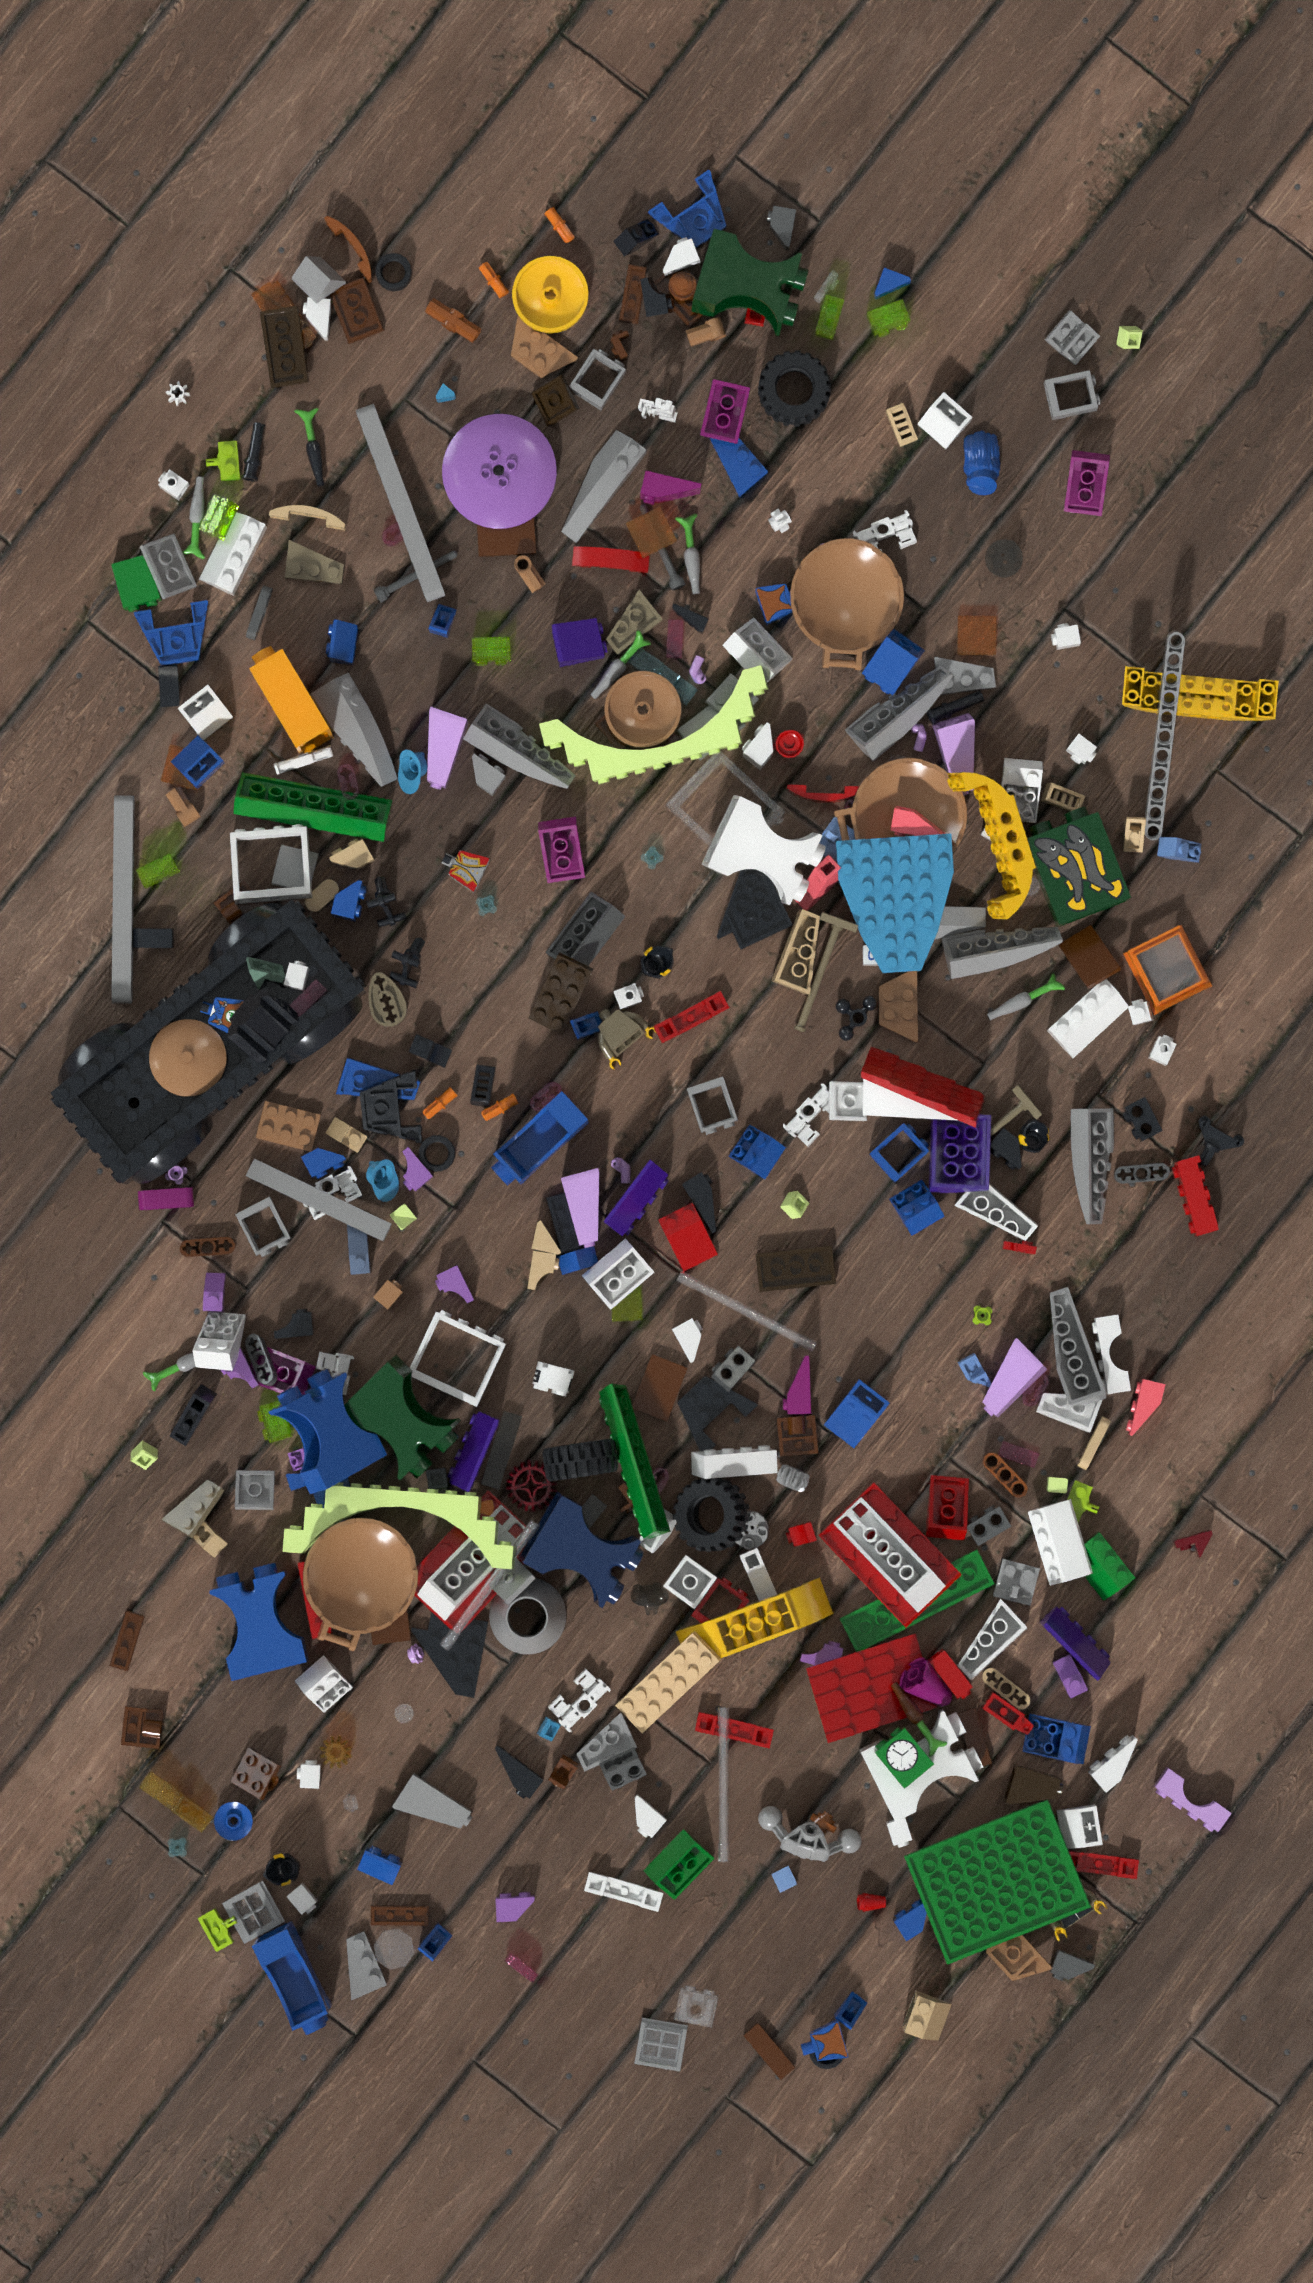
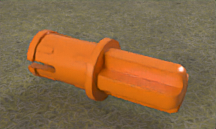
M554 207L544 213L553 225V230L558 232L565 243H569L574 239V235L565 224L566 221L562 220Z
M488 262L483 263L479 270L488 281V286L491 285L499 298L507 295L509 290L500 280V275L495 273Z
M449 1087L438 1098L435 1097L436 1100L422 1111L426 1118L431 1119L441 1109H445V1106L458 1095Z
M512 1093V1095L503 1100L496 1101L494 1105L483 1110L481 1114L484 1120L488 1121L501 1113L505 1114L504 1111L519 1103Z

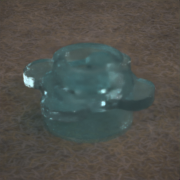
M653 846L649 848V851L641 855V860L648 864L649 869H655L656 865L664 859L663 855L659 854Z
M492 895L477 898L476 904L479 906V915L485 916L487 913L494 914L497 911Z
M171 1838L168 1840V1855L173 1858L179 1855L184 1857L187 1855V1850H185L187 1841L185 1838H180L179 1840Z

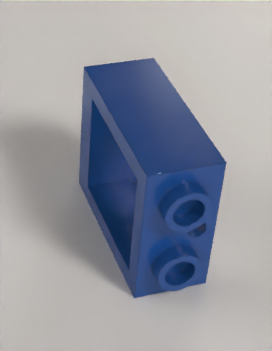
M903 1123L869 1154L894 1183L929 1152L927 1142L923 1138L918 1139L914 1135L916 1131L910 1124L905 1125ZM903 1130L922 1152L897 1173L879 1151Z

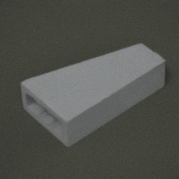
M413 1773L392 1806L396 1810L460 1829L463 1825L467 1827L472 1819L470 1815L472 1810L415 1773Z

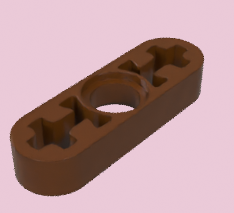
M230 1237L185 1240L180 1244V1252L185 1257L231 1254L236 1248L235 1241ZM219 1240L218 1244H225V1240H228L229 1243H232V1247H229V1251H226L225 1248H219L220 1252H216L217 1245L215 1241ZM207 1241L213 1244V1250L209 1253L204 1252L202 1249L203 1243ZM196 1242H200V1254H197V1250H191L190 1254L183 1250L187 1243H190V1246H197Z

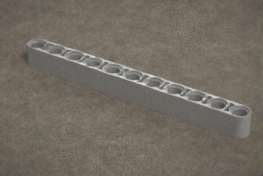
M374 404L357 409V417L427 602L444 597L443 587Z
M1178 631L1170 632L1166 637L1145 811V836L1150 840L1159 839L1163 828L1185 638ZM1174 635H1179L1181 638L1180 643L1177 645H1172L1170 641ZM1172 654L1178 656V662L1175 664L1168 662V658ZM1170 673L1176 675V680L1173 683L1166 682V676ZM1171 692L1174 698L1171 702L1167 703L1164 701V695ZM1168 711L1171 713V719L1167 722L1162 721V714ZM1162 731L1169 732V738L1165 741L1159 739V734ZM1160 750L1167 752V756L1163 760L1157 758V753ZM1158 769H1163L1165 772L1161 779H1157L1154 776L1155 771ZM1155 788L1162 789V795L1158 798L1152 796ZM1153 807L1160 809V813L1156 817L1150 815V810ZM1156 826L1158 828L1156 835L1151 836L1148 834L1149 827Z
M134 795L114 796L112 1004H132Z

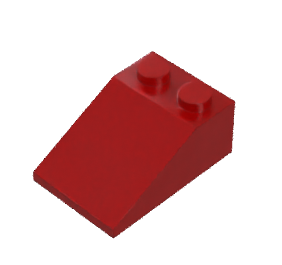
M693 1203L658 1219L683 1272L718 1255Z
M930 1476L926 1537L954 1540L965 1539L968 1520L969 1478Z

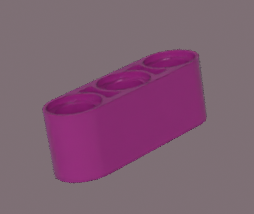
M193 1188L138 1191L139 1210L194 1207Z

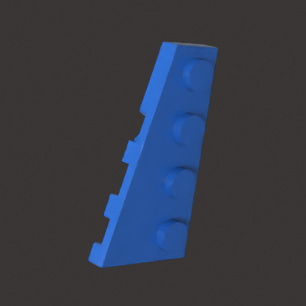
M709 438L739 498L768 473L766 468L740 439L735 444Z
M348 1057L336 1094L360 1096V1090L401 1074ZM417 1080V1088L398 1089L399 1099L415 1100L421 1081Z

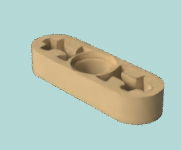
M1103 1416L1100 1418L1077 1466L1087 1470L1111 1420Z
M991 1667L983 1671V1681L1018 1709H1025L1029 1706L1030 1697L999 1671ZM987 1672H995L994 1677L998 1680L1000 1677L1003 1678L998 1683L997 1688L994 1687L996 1682L993 1680L987 1681ZM1004 1683H1009L1012 1687L1011 1692L1008 1694L1001 1692L1000 1688ZM1015 1689L1018 1690L1016 1694L1019 1697L1025 1696L1024 1700L1026 1703L1024 1705H1017L1018 1700L1014 1697L1012 1700L1009 1699L1014 1694Z

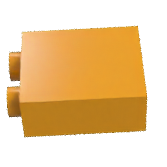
M269 646L253 655L252 659L255 665L249 669L299 754L310 752L334 738L330 728L283 649L275 653L272 646Z

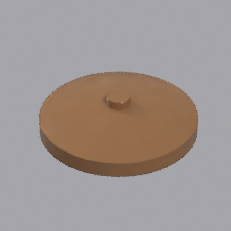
M637 671L623 676L611 687L605 701V718L609 729L621 742L636 748H650L665 742L675 732L681 717V702L676 689L666 678L654 672Z
M184 1019L168 1024L156 1035L150 1048L149 1063L153 1076L164 1089L178 1096L192 1097L204 1094L220 1081L226 1069L227 1052L222 1038L212 1027L198 1020Z

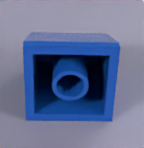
M893 629L880 645L862 674L865 675V679L869 682L878 684L883 692L893 695L925 650Z

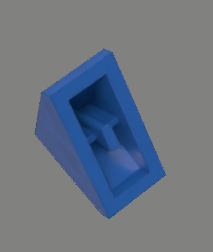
M884 268L874 294L875 300L910 285V277Z
M438 604L429 625V632L448 638L457 610Z
M597 1011L571 1020L570 1023L577 1040L599 1032L598 1026L602 1023V1020Z
M594 1246L557 1256L562 1275L592 1267L598 1262Z
M437 1924L419 1945L418 1950L433 1961L453 1935Z
M852 1991L834 2014L835 2019L851 2030L867 2002Z

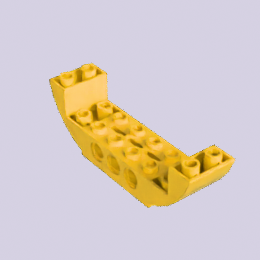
M1125 666L1122 705L1131 709L1157 714L1162 673L1144 671L1145 668ZM1168 674L1166 676L1167 683L1175 682V674ZM1181 675L1176 716L1228 721L1273 720L1276 717L1279 681L1259 679L1257 682ZM1171 692L1164 695V701L1167 703L1171 702L1174 698ZM1168 711L1163 713L1164 715H1171Z
M968 772L947 773V782L953 792L974 789V796L980 804V815L985 820V831L990 836L992 843L990 845L991 850L997 859L996 867L1003 878L1002 886L1007 891L1004 895L987 900V910L992 919H1009L1023 904L1030 889L1033 869L1036 868L1014 795H1009L1002 786L984 775Z
M819 1577L783 1593L695 1626L691 1625L676 1631V1634L681 1644L695 1631L720 1658L810 1625L832 1615L833 1612Z

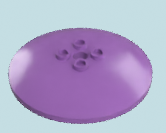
M508 414L486 415L466 424L449 443L442 465L444 488L456 510L471 522L492 529L516 527L538 515L551 498L557 477L554 452L543 433L530 422ZM495 466H503L504 473L499 476L495 475L493 472Z

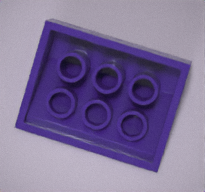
M980 1115L976 1128L959 1120L931 1119L929 1192L989 1191L991 1115Z
M649 1160L606 1217L604 1223L619 1235L623 1236L626 1234L628 1236L635 1227L632 1223L636 1218L640 1220L646 1212L644 1207L647 1203L651 1205L657 1198L656 1191L659 1188L663 1189L669 1182L667 1179L668 1174L653 1161Z
M480 1411L477 1414H473L469 1423L473 1426L470 1432L466 1431L462 1440L465 1443L463 1450L459 1449L455 1460L458 1461L456 1467H451L447 1476L450 1478L449 1483L467 1492L471 1491L500 1419Z
M1055 1606L1039 1623L1098 1681L1111 1663L1108 1660L1110 1656L1103 1648L1099 1651L1095 1647L1097 1642L1090 1635L1085 1636L1081 1632L1083 1628L1076 1621L1072 1623L1067 1618L1070 1614L1063 1607L1059 1609Z

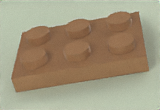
M265 1101L256 1138L311 1152L321 1115Z

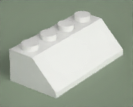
M232 511L199 580L234 596L267 529L266 524L247 515Z
M1105 979L1091 989L1047 1031L1073 1059L1128 1008V1004L1113 985Z
M1071 1499L1028 1511L1050 1586L1093 1573Z

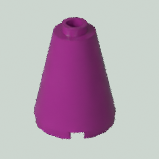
M918 1658L909 1664L911 1668L908 1672L904 1670L902 1673L900 1687L905 1692L937 1706L943 1707L950 1704L952 1701V1691L930 1662L925 1658Z

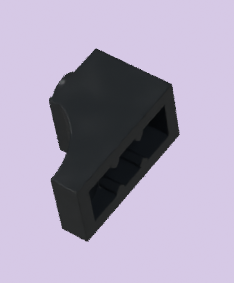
M652 277L640 279L646 317L673 313V308L675 307L673 297L670 294L661 292L654 284Z
M416 1034L409 1053L445 1068L452 1050Z
M308 1309L296 1310V1314H292V1319L286 1327L274 1331L275 1339L314 1335L312 1312H308Z

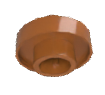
M678 272L671 277L669 292L676 300L685 301L692 298L695 294L696 280L691 274Z
M826 1811L823 1813L819 1812L818 1814L813 1813L810 1817V1820L815 1822L824 1834L828 1831L834 1833L837 1829L834 1825V1816Z

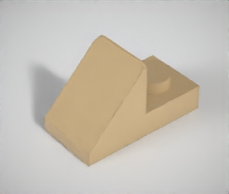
M1126 817L1124 823V852H1143L1146 818Z
M336 1117L326 1131L327 1135L357 1153L368 1138Z

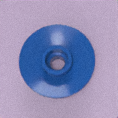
M228 1802L222 1805L214 1817V1825L218 1834L231 1841L244 1838L250 1832L253 1824L250 1810L239 1802ZM232 1817L237 1818L238 1822L236 1824L231 1823L230 1819Z

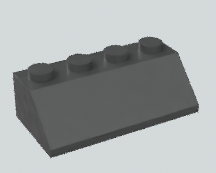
M590 892L545 953L555 960L560 952L589 966L626 916L613 905Z

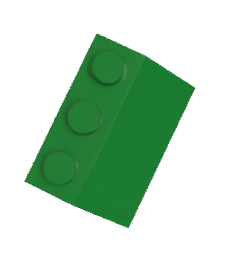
M1096 1532L1084 1542L1093 1571L1092 1574L1084 1577L1103 1601L1135 1579L1134 1575L1100 1532Z
M683 1829L643 1871L659 1888L675 1900L715 1858Z

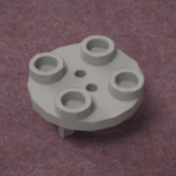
M751 1510L747 1511V1515H750V1521H746L745 1524L748 1525L747 1531L749 1533L742 1532V1539L735 1541L741 1547L748 1550L762 1545L769 1533L768 1523L764 1516Z

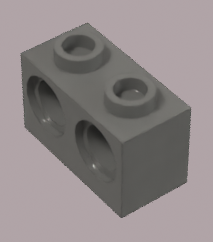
M739 1346L735 1350L731 1348L725 1354L727 1359L723 1363L718 1362L712 1369L714 1373L711 1377L728 1392L755 1362ZM736 1356L741 1357L743 1364H735L733 1358ZM721 1371H728L731 1377L724 1379L721 1376Z
M992 1505L984 1510L985 1514L981 1517L976 1515L967 1520L969 1523L967 1524V1529L977 1546L1011 1527L1000 1506L995 1508ZM994 1514H998L1001 1517V1521L997 1525H993L990 1521L991 1516ZM977 1524L984 1526V1532L981 1535H977L974 1532V1527Z
M634 1747L599 1763L612 1791L647 1775Z

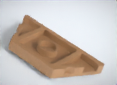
M519 316L517 317L511 357L539 378L543 379L578 360L577 356L547 334L530 328Z
M908 971L879 986V1025L913 1042H918L917 971Z
M1024 1935L988 1948L986 1951L1012 1981L1049 1971L1053 1968Z

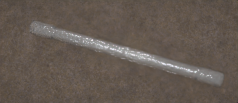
M684 1271L680 1272L676 1280L781 1334L813 1352L817 1341L795 1332L702 1283Z
M533 1520L529 1521L513 1545L516 1546L515 1558L540 1527ZM495 1569L454 1627L449 1630L441 1641L440 1645L448 1651L459 1638L460 1633L507 1569Z
M718 1707V1862H729V1707Z

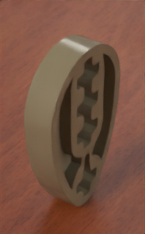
M380 972L375 973L371 978L368 993L371 1015L382 1026H396L404 1020L407 1014L406 1001L397 985L389 977ZM380 976L381 979H385V981L382 982L384 989L383 991H381V988L378 984H374V982L377 980L376 977ZM384 994L387 997H391L389 1005L394 1006L392 1014L397 1015L394 1023L390 1020L387 1021L386 1018L389 1017V1013L387 1011L384 1012L383 1009L386 1008L384 1002H380Z

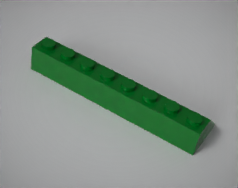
M242 772L235 795L233 814L290 825L300 824L307 828L384 842L392 800Z
M609 1384L599 1391V1403L605 1411L604 1419L611 1431L610 1439H613L615 1442L617 1461L622 1467L621 1475L623 1480L626 1481L628 1487L627 1495L632 1500V1511L639 1523L638 1531L643 1536V1539H651L671 1532L627 1387L626 1385Z

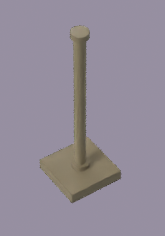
M823 911L820 920L832 924L831 927L833 929L813 980L810 995L807 997L798 1024L794 1027V1029L801 1032L806 1030L804 1027L839 932L844 928L856 933L858 928L856 923Z
M1019 1084L1012 1089L1020 1100L1018 1105L991 1126V1136L1023 1110L1026 1111L1028 1109L1036 1120L1043 1114Z

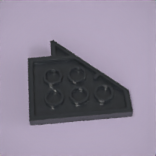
M756 869L740 871L718 931L717 939L733 933L740 950L793 926L776 888L768 876Z
M431 1612L428 1630L412 1627L411 1631L455 1695L474 1698L488 1621L473 1619L457 1636Z

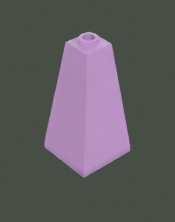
M430 707L427 781L431 783L430 787L441 790L442 787H447L468 726V721L466 718Z
M969 713L932 725L946 772L974 773V718ZM962 791L963 796L969 794V791Z
M598 1168L561 1178L579 1246L583 1245L584 1248L595 1246V1242L598 1241Z
M1017 1338L1013 1341L983 1400V1403L986 1405L984 1410L990 1416L995 1414V1416L999 1417L1047 1370Z

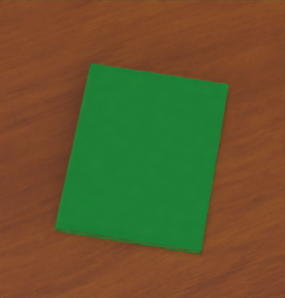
M1041 1800L904 1855L947 1965L1091 1907L1048 1800Z

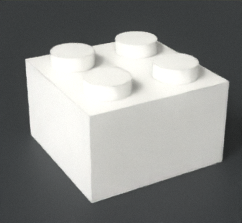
M685 1554L663 1587L695 1609L717 1577Z

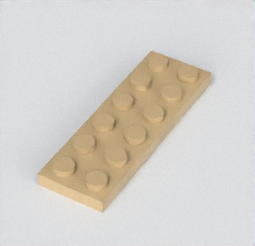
M694 1631L615 1706L643 1733L711 1670L721 1658Z

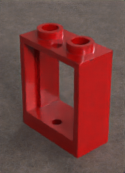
M725 1577L722 1579L717 1578L691 1616L701 1623L711 1620L702 1614L700 1610L718 1585H721L742 1600L737 1609L747 1605L749 1599L746 1598L748 1594L740 1588L736 1591L731 1587L733 1583Z
M943 1648L928 1659L957 1699L960 1697L964 1699L971 1693L972 1685Z

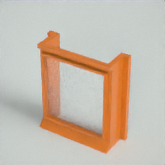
M1182 925L1123 953L1146 1001L1150 1003L1153 1015L1212 987Z

